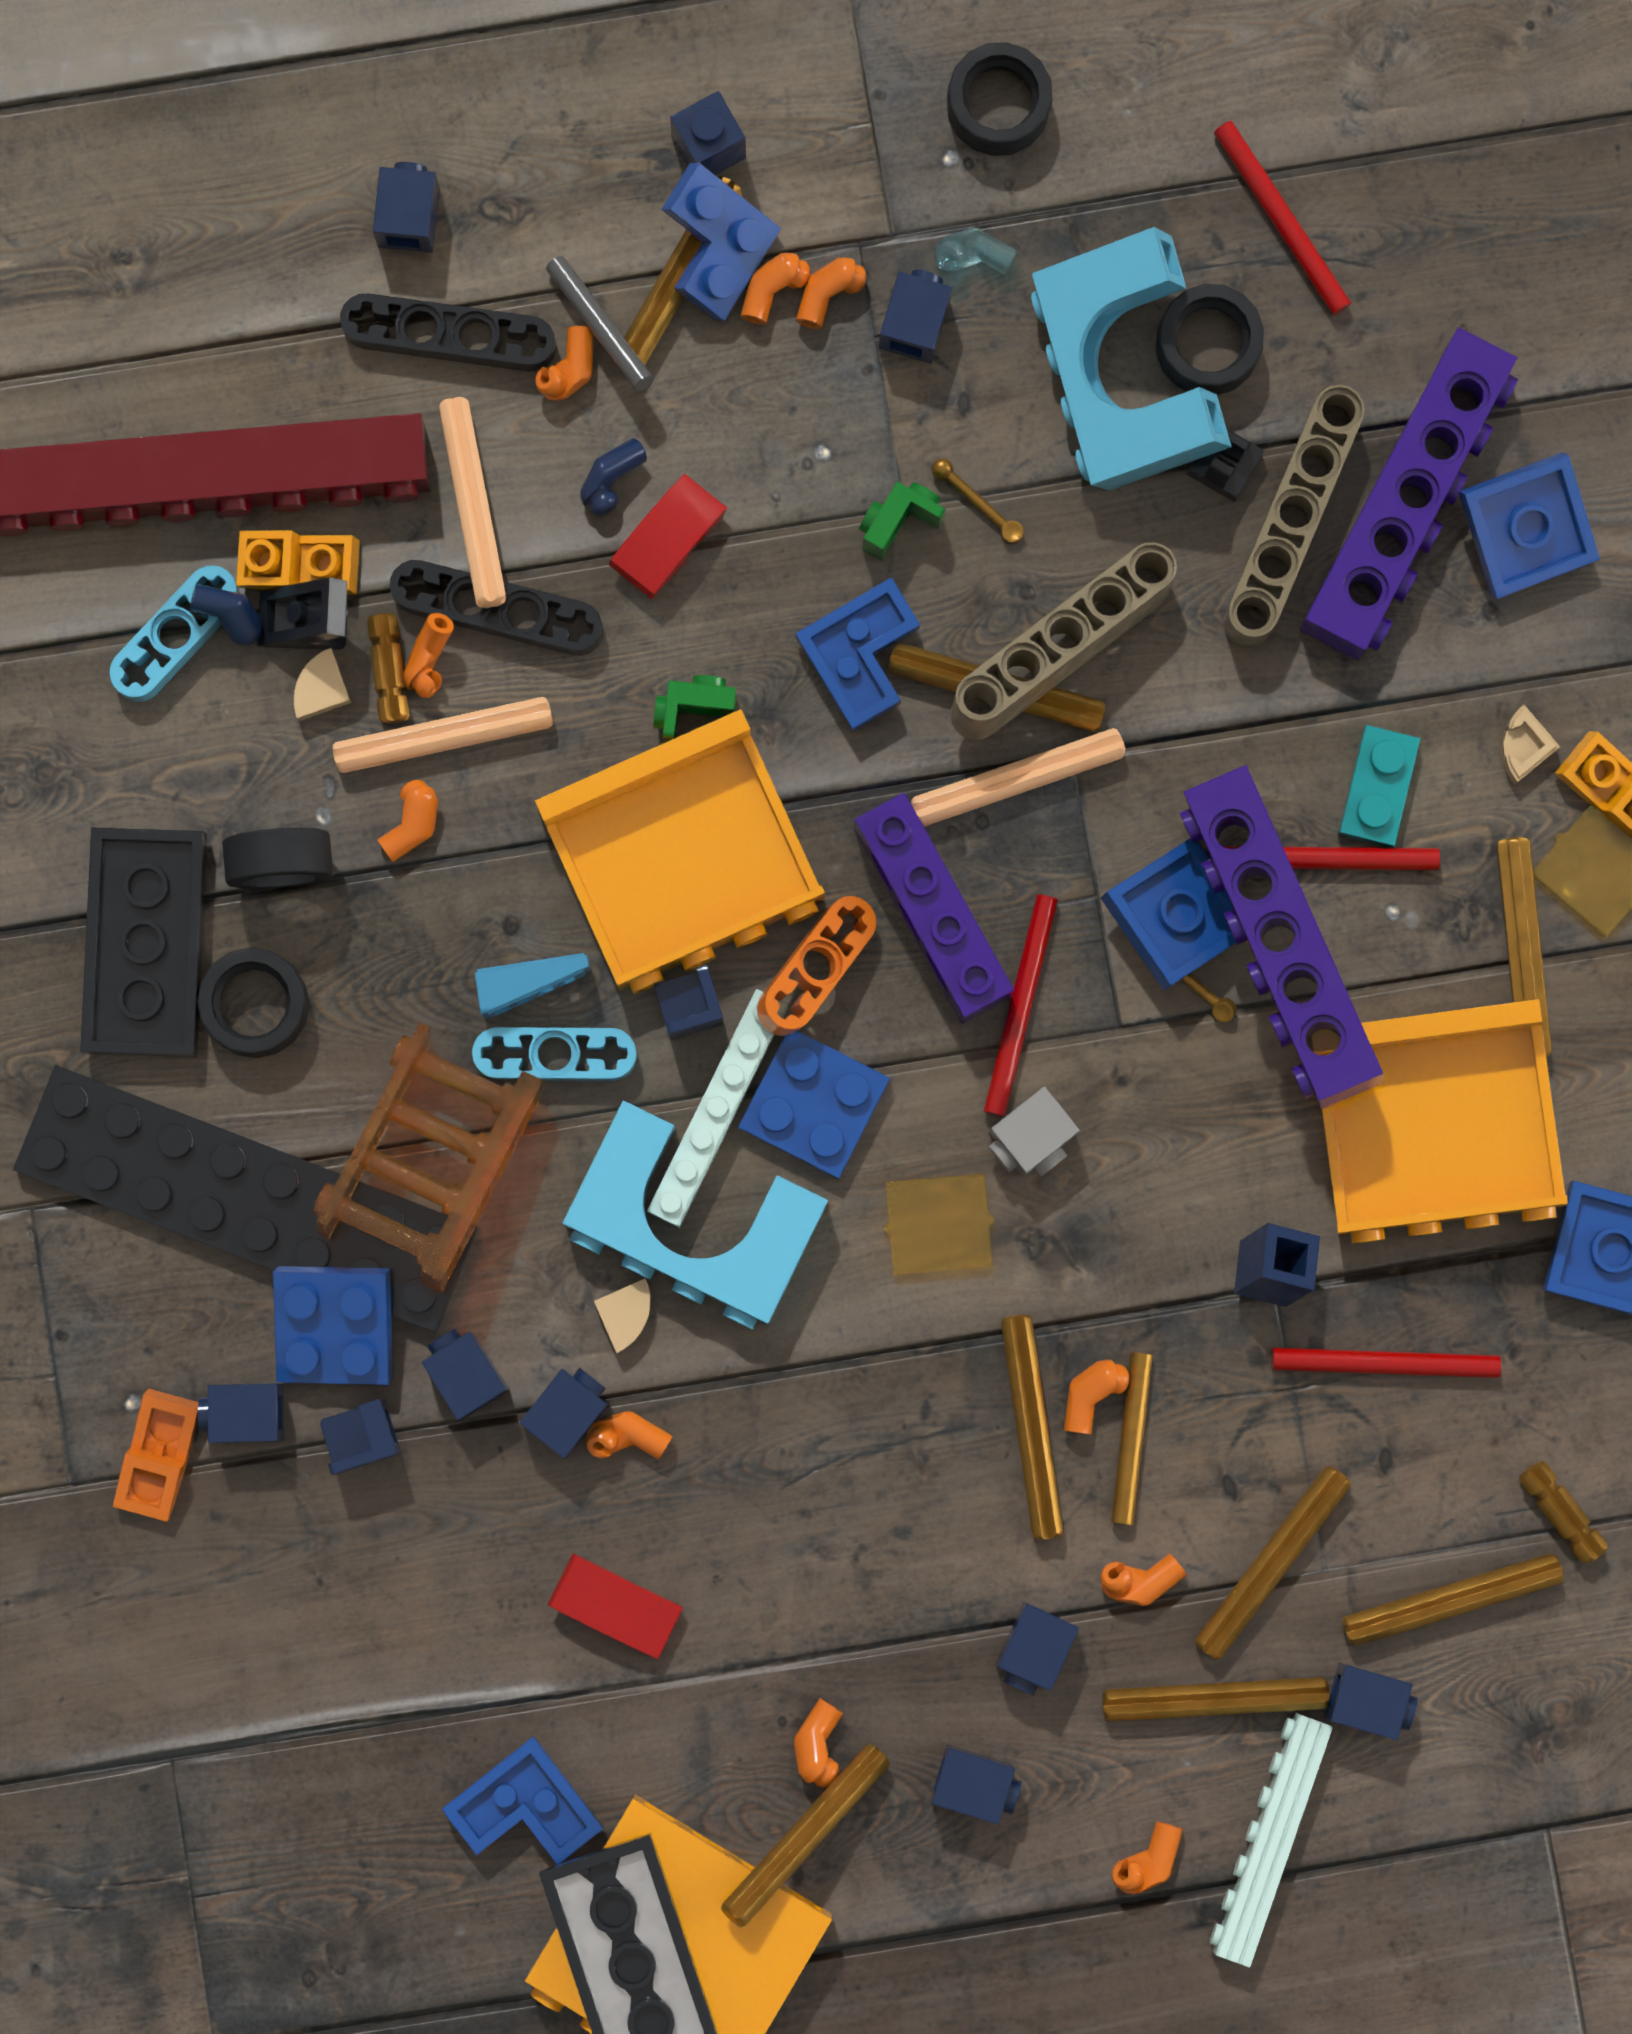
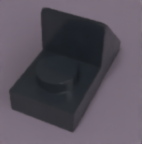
M328 577L260 591L259 617L262 622V633L258 639V646L293 649H343L346 645L348 616L347 581Z

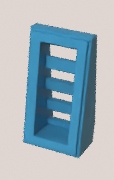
M580 953L477 969L475 979L481 1016L484 1019L493 1018L584 977L591 972L588 956Z

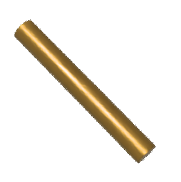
M1130 1353L1129 1385L1125 1396L1111 1522L1134 1525L1153 1361L1152 1354Z

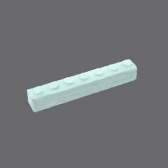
M758 989L755 990L647 1210L649 1214L678 1228L681 1227L775 1035L766 1030L758 1019L757 1003L763 993ZM778 1001L780 1008L777 1014L783 1018L788 1009V1004Z
M1296 1712L1293 1719H1286L1281 1733V1738L1285 1739L1281 1753L1275 1752L1269 1767V1772L1273 1773L1270 1786H1263L1257 1802V1807L1262 1808L1257 1822L1252 1820L1248 1827L1245 1841L1250 1843L1246 1855H1239L1233 1875L1238 1876L1234 1890L1228 1889L1223 1899L1221 1909L1226 1911L1222 1924H1215L1209 1943L1214 1945L1212 1951L1215 1955L1250 1968L1333 1726Z

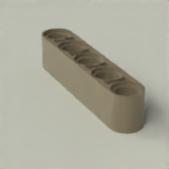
M1339 384L1329 386L1323 390L1316 399L1305 422L1225 612L1223 620L1225 633L1238 646L1255 647L1266 641L1277 624L1363 420L1365 411L1363 399L1357 391L1349 386ZM1331 405L1340 406L1349 415L1350 423L1341 427L1332 426L1323 417L1322 409ZM1309 455L1319 456L1326 462L1329 473L1323 477L1310 476L1302 468L1301 459ZM1288 505L1298 506L1306 514L1307 524L1299 528L1289 527L1281 519L1280 509ZM1268 555L1278 557L1285 564L1286 575L1277 579L1268 578L1259 569L1258 560ZM1243 606L1256 607L1264 615L1265 626L1255 630L1247 629L1239 622L1237 610Z
M1155 542L1143 543L1135 547L967 675L958 684L950 713L951 723L955 730L963 737L972 740L985 739L991 736L1161 606L1169 595L1178 569L1177 560L1172 551L1166 546ZM1141 569L1152 570L1159 575L1161 581L1158 583L1144 582L1138 577L1136 572ZM1100 601L1112 603L1117 607L1119 613L1113 616L1103 615L1096 610L1093 604ZM1062 633L1069 635L1075 640L1077 646L1066 649L1059 647L1052 641L1051 636ZM1013 666H1022L1029 669L1035 678L1030 681H1019L1009 674L1008 669ZM970 699H981L989 704L992 711L987 714L978 715L968 710L964 703Z

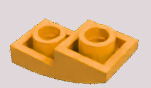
M292 530L239 531L236 585L239 588L268 590L331 577L347 581V595H357L360 540L353 535H299Z
M1588 731L1554 774L1582 799L1632 837V763L1598 731Z

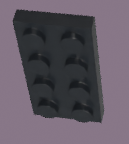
M91 827L81 1053L197 1057L199 1020L197 1000L201 976L207 834L204 831Z

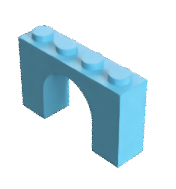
M1152 227L1032 273L1036 291L1031 294L1032 304L1039 320L1042 323H1046L1051 341L1046 346L1047 358L1054 373L1057 376H1061L1066 396L1061 398V407L1067 423L1076 430L1080 449L1076 450V461L1086 481H1090L1092 486L1110 491L1232 447L1217 394L1198 387L1146 407L1123 409L1108 396L1100 380L1098 370L1099 350L1103 338L1111 325L1121 315L1135 307L1186 289L1171 235Z
M623 1100L563 1221L566 1227L574 1230L569 1240L600 1255L605 1245L625 1255L620 1264L621 1266L651 1280L656 1270L676 1280L671 1289L672 1291L702 1305L707 1295L727 1305L722 1314L723 1316L753 1330L757 1320L769 1325L828 1204V1200L777 1175L751 1229L738 1245L724 1254L711 1258L697 1259L679 1255L665 1247L654 1236L648 1224L645 1211V1199L649 1183L676 1130L675 1126Z

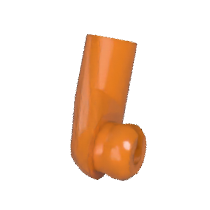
M568 327L566 357L549 367V370L546 367H542L536 374V388L547 399L553 401L565 400L590 381L593 374L594 334L589 327Z
M432 613L427 617L415 640L403 672L407 689L410 691L414 689L421 698L432 697L442 685L441 674L433 669L454 629L453 621L442 613Z
M412 780L403 786L400 792V798L404 801L401 824L377 839L392 863L428 840L435 831L439 801L435 790L422 780Z
M1169 1553L1147 1571L1126 1566L1122 1562H1111L1102 1569L1100 1581L1103 1592L1112 1600L1138 1606H1148L1185 1578L1187 1574L1177 1560Z
M822 1698L818 1699L796 1733L794 1750L798 1774L806 1783L814 1782L816 1786L826 1788L830 1786L839 1774L838 1763L828 1757L826 1740L844 1713Z
M1156 1821L1148 1849L1119 1860L1114 1865L1111 1877L1115 1886L1126 1894L1134 1895L1166 1882L1172 1873L1183 1828Z

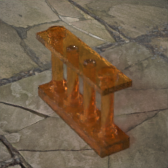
M419 1023L412 1038L403 1035L398 1042L390 1060V1066L396 1069L336 1185L325 1184L316 1200L312 1213L319 1216L317 1219L318 1235L328 1240L340 1220L416 1256V1263L423 1266L421 1269V1284L442 1293L542 1097L543 1080L522 1071L515 1086L509 1083H505L503 1087L427 1052L431 1043L430 1027ZM415 1072H419L493 1107L492 1114L499 1116L490 1135L481 1132L476 1136L402 1101L401 1099ZM393 1121L467 1156V1163L474 1167L465 1184L455 1182L451 1186L377 1151L376 1148L389 1122ZM364 1171L375 1174L442 1206L441 1212L448 1215V1218L439 1235L429 1232L426 1236L350 1200Z

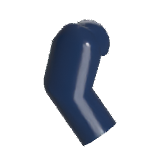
M631 438L594 461L580 489L582 504L589 505L593 515L602 517L615 509L619 499L617 494L611 490L612 485L617 478L646 462V452L637 439Z
M195 584L190 611L217 617L228 637L236 644L250 645L260 638L262 622L247 596L241 593Z

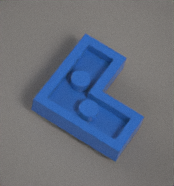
M689 163L661 210L702 241V244L674 289L714 320L725 321L781 228L700 163Z
M891 577L795 633L796 640L852 732L900 705V698L874 655L919 630L920 623Z
M535 1736L526 1741L441 1809L476 1855L523 1819L557 1865L604 1829L602 1823Z

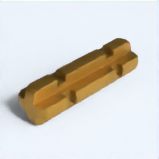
M376 614L368 617L367 626L370 642H374V646L370 647L375 691H377V694H380V698L376 699L378 717L382 723H400L408 720L410 714L408 698L402 692L407 689L403 677L402 648L400 643L396 642L400 638L399 623L395 614Z
M1544 1461L1533 1463L1520 1474L1519 1481L1531 1496L1536 1495L1539 1498L1536 1502L1562 1538L1570 1539L1572 1544L1569 1547L1577 1558L1583 1563L1593 1562L1608 1549L1607 1542L1597 1529H1590L1588 1524L1591 1521L1564 1485H1557L1555 1483L1558 1477Z

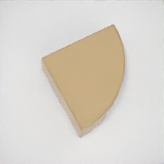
M332 648L326 649L312 658L299 675L294 690V709L299 722L352 703Z
M1525 705L1521 706L1509 720L1501 743L1503 765L1514 785L1560 748L1558 743Z
M646 1278L594 1301L616 1353L625 1350L634 1343L647 1323L651 1307V1293Z

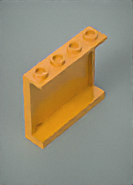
M742 709L535 800L619 991L631 987L633 994L649 990L654 987V984L665 981L662 972L680 964L683 965L685 971H690L698 966L707 964L716 958L714 949L734 941L737 948L752 944L768 935L765 929L766 926L783 918L786 919L788 925L808 919L819 912L816 904L825 900L822 885L819 886L753 741L751 729Z
M1539 999L1361 1023L1383 1071L1385 1083L1322 1109L1339 1235L1350 1233L1351 1243L1355 1244L1385 1240L1384 1229L1407 1226L1408 1236H1419L1443 1232L1441 1224L1443 1221L1464 1219L1465 1229L1500 1225L1498 1214L1521 1212L1523 1222L1557 1218L1556 1207L1566 1206L1568 1200L1564 1189ZM1320 1029L1311 1035L1314 1053L1318 1055L1331 1054L1340 1044V1037L1329 1029Z
M635 1794L604 1848L651 1832L718 2034H765L831 1923L832 1913L783 1884L746 1926L739 1927L735 1925L722 1912L721 1906L755 1867ZM556 1927L526 1977L525 1982L534 1987L530 1995L544 2006L556 2012H560L563 2006H566L584 2017L580 2026L592 2034Z

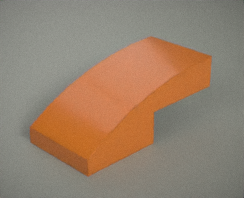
M147 1389L142 1397L131 1447L124 1456L112 1507L168 1522L198 1425V1402Z

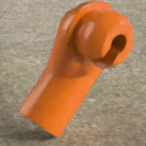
M780 253L757 268L750 279L740 318L753 324L766 325L775 293L787 285L792 289L802 288L806 285L811 273L808 263L799 259L795 253Z
M838 257L812 273L805 286L796 322L811 329H822L829 302L833 296L843 290L848 294L858 293L863 289L867 279L863 266L855 264L852 258Z
M1112 1360L1096 1361L1072 1379L1069 1385L1063 1431L1092 1434L1095 1404L1111 1393L1122 1394L1129 1385V1373L1125 1366L1115 1364Z
M623 1411L597 1420L588 1430L585 1444L588 1452L596 1458L604 1459L610 1457L615 1452L636 1446L659 1460L673 1436L636 1413Z

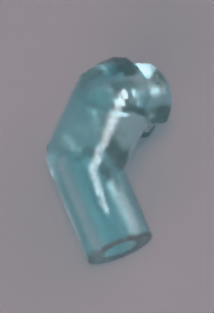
M972 227L941 239L936 245L934 258L937 266L947 272L959 271L982 262L1006 275L1018 254V250L988 233Z

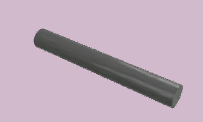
M563 256L552 259L546 267L547 272L637 392L648 388L652 384L654 377L567 260Z

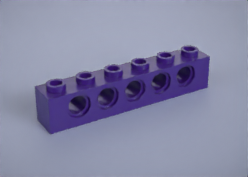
M1459 327L1456 329L1299 629L1300 631L1356 660L1361 658L1367 647L1375 651L1379 649L1393 622L1383 617L1393 598L1403 602L1418 572L1409 568L1418 549L1428 554L1443 526L1442 523L1434 520L1443 501L1453 505L1459 495L1458 491L1462 490L1468 478V475L1459 471L1467 454L1470 453L1478 457L1493 430L1492 426L1485 423L1493 404L1503 409L1517 384L1518 378L1510 375V372L1518 357ZM1458 389L1468 391L1475 398L1476 409L1471 411L1458 409L1451 401L1450 392ZM1433 437L1443 439L1450 446L1451 457L1444 460L1432 457L1425 448V440ZM1404 486L1419 488L1426 497V506L1422 508L1407 506L1400 497V488ZM1379 534L1394 536L1401 545V554L1395 557L1382 555L1375 547L1374 537ZM1355 582L1368 584L1376 594V603L1370 606H1362L1355 603L1349 595V585Z
M1247 765L1184 791L1188 809L1179 812L1192 843L1202 839L1211 859L1201 864L1214 894L1225 890L1233 910L1224 913V916L1236 944L1247 941L1256 961L1246 966L1259 996L1268 992L1272 996L1278 1012L1270 1015L1269 1019L1282 1048L1293 1044L1301 1062L1300 1065L1291 1069L1304 1099L1315 1096L1322 1110L1385 1083L1383 1071ZM1234 825L1245 828L1249 832V837L1243 846L1236 849H1228L1218 843V837L1225 828ZM1253 876H1262L1272 884L1270 892L1259 900L1247 899L1240 893L1244 881ZM1274 927H1285L1295 935L1294 941L1286 950L1279 952L1271 951L1262 943L1267 931ZM1297 978H1307L1317 985V992L1310 1001L1295 1003L1285 995L1288 984ZM1320 1029L1334 1031L1340 1037L1338 1048L1328 1055L1315 1054L1307 1046L1308 1040L1314 1032Z

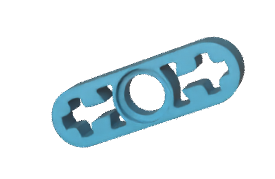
M213 565L204 566L196 570L115 656L110 666V679L113 686L124 698L134 702H144L155 697L218 630L221 623L217 617L201 614L208 620L200 626L194 616L186 609L181 608V606L187 600L191 604L195 584L203 585L209 582L211 585L216 586L223 581L225 583L222 587L223 590L240 593L236 581L227 570ZM172 619L184 620L191 629L188 642L177 649L167 648L160 641L162 626ZM149 641L162 657L170 660L162 667L155 658L145 670L149 681L143 687L137 682L132 683L129 687L125 686L129 679V676L124 671L125 668L131 663L136 667H141L151 657L149 652L143 649Z
M494 1027L485 1030L477 1037L472 1048V1057L478 1070L492 1080L617 1081L628 1076L634 1069L637 1062V1050L631 1037L624 1031L616 1028ZM533 1038L529 1047V1059L533 1068L531 1071H521L524 1062L522 1058L505 1059L503 1069L498 1070L494 1069L490 1059L483 1058V1051L493 1048L494 1039H503L507 1049L524 1050L521 1039ZM589 1038L587 1050H603L606 1047L607 1040H617L618 1048L627 1050V1059L618 1060L614 1070H607L604 1060L586 1059L589 1070L577 1071L581 1060V1051L577 1039ZM549 1039H562L571 1048V1059L560 1070H549L539 1061L540 1047Z

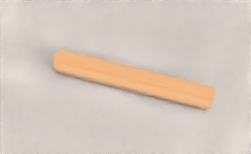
M464 397L445 399L439 405L440 417L476 604L480 608L500 606L505 603L506 593L469 401Z
M538 697L338 741L333 744V756L339 772L347 773L548 729L553 725V717L547 698Z
M1112 728L917 795L912 798L911 805L925 827L1122 759L1126 753L1125 745L1118 730Z

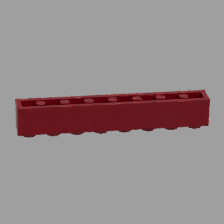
M421 413L0 449V536L24 535L28 533L29 526L50 525V529L53 531H76L84 528V522L106 520V525L125 527L138 524L140 522L139 517L161 515L164 521L182 522L194 519L195 512L217 510V514L222 517H239L250 514L251 507L273 505V510L277 512H296L306 509L307 502L329 500V505L332 507H352L362 504V497L385 496V501L387 502L413 501L418 499L419 492H431L426 426Z

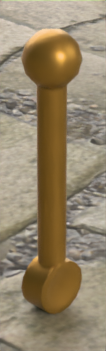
M939 458L933 462L932 474L937 479H946L1001 529V537L1006 543L1016 544L1021 540L1024 533L1023 526L1017 521H1007L953 472V465L948 459Z
M1192 974L1182 979L1187 986L1213 1007L1212 1013L1216 1020L1225 1023L1235 1016L1237 1007L1233 1000L1229 998L1220 999Z

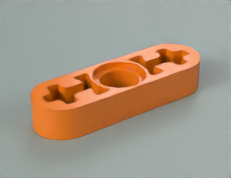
M845 896L835 901L822 913L758 1000V1019L766 1030L775 1035L786 1036L795 1033L810 1021L875 932L876 916L872 907L865 900L856 896ZM850 913L856 918L853 924L854 930L842 938L838 944L829 940L842 926L843 920L841 918ZM816 951L827 958L830 964V973L827 979L817 980L807 974L803 965L804 956L807 952ZM797 986L804 993L791 1006V1012L794 1015L791 1014L783 1019L777 1014L780 1008L778 1001L789 995Z

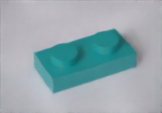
M1366 725L1363 728L1338 836L1386 848H1393L1395 846L1421 738Z

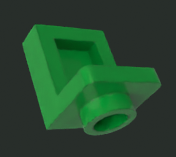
M897 481L884 504L875 500L861 522L859 530L866 533L863 538V551L882 561L909 514L933 528L939 529L945 516V508L938 504L941 500L940 497L918 483L912 482L910 487H907Z
M710 675L693 676L692 683L669 680L667 696L657 695L653 728L663 729V741L666 743L677 736L679 714L717 718L729 715L736 710V687H727L726 679Z

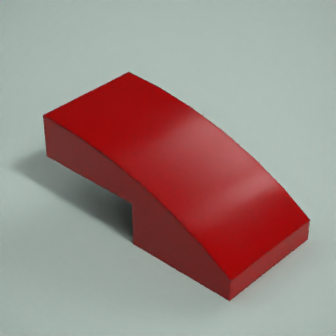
M684 473L634 529L611 558L609 566L650 599H653L685 565L693 549L723 519L727 507Z
M572 1553L547 1604L557 1611L656 1659L659 1658L683 1609L677 1603Z

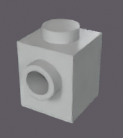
M1044 1086L990 1129L989 1134L995 1141L988 1148L1008 1173L1017 1168L1025 1176L1035 1168L1039 1175L1043 1176L1068 1156L1061 1147L1076 1136L1080 1130Z

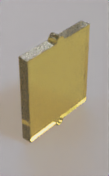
M1590 804L1566 833H1558L1554 837L1556 844L1533 871L1534 878L1605 938L1632 908V838L1595 806Z
M984 1173L886 1182L889 1223L885 1224L884 1231L890 1234L893 1275L992 1267L989 1226L993 1224L994 1217L988 1214Z

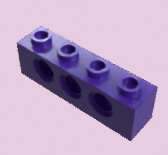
M905 792L857 817L854 820V831L961 1024L1011 998L1014 988Z

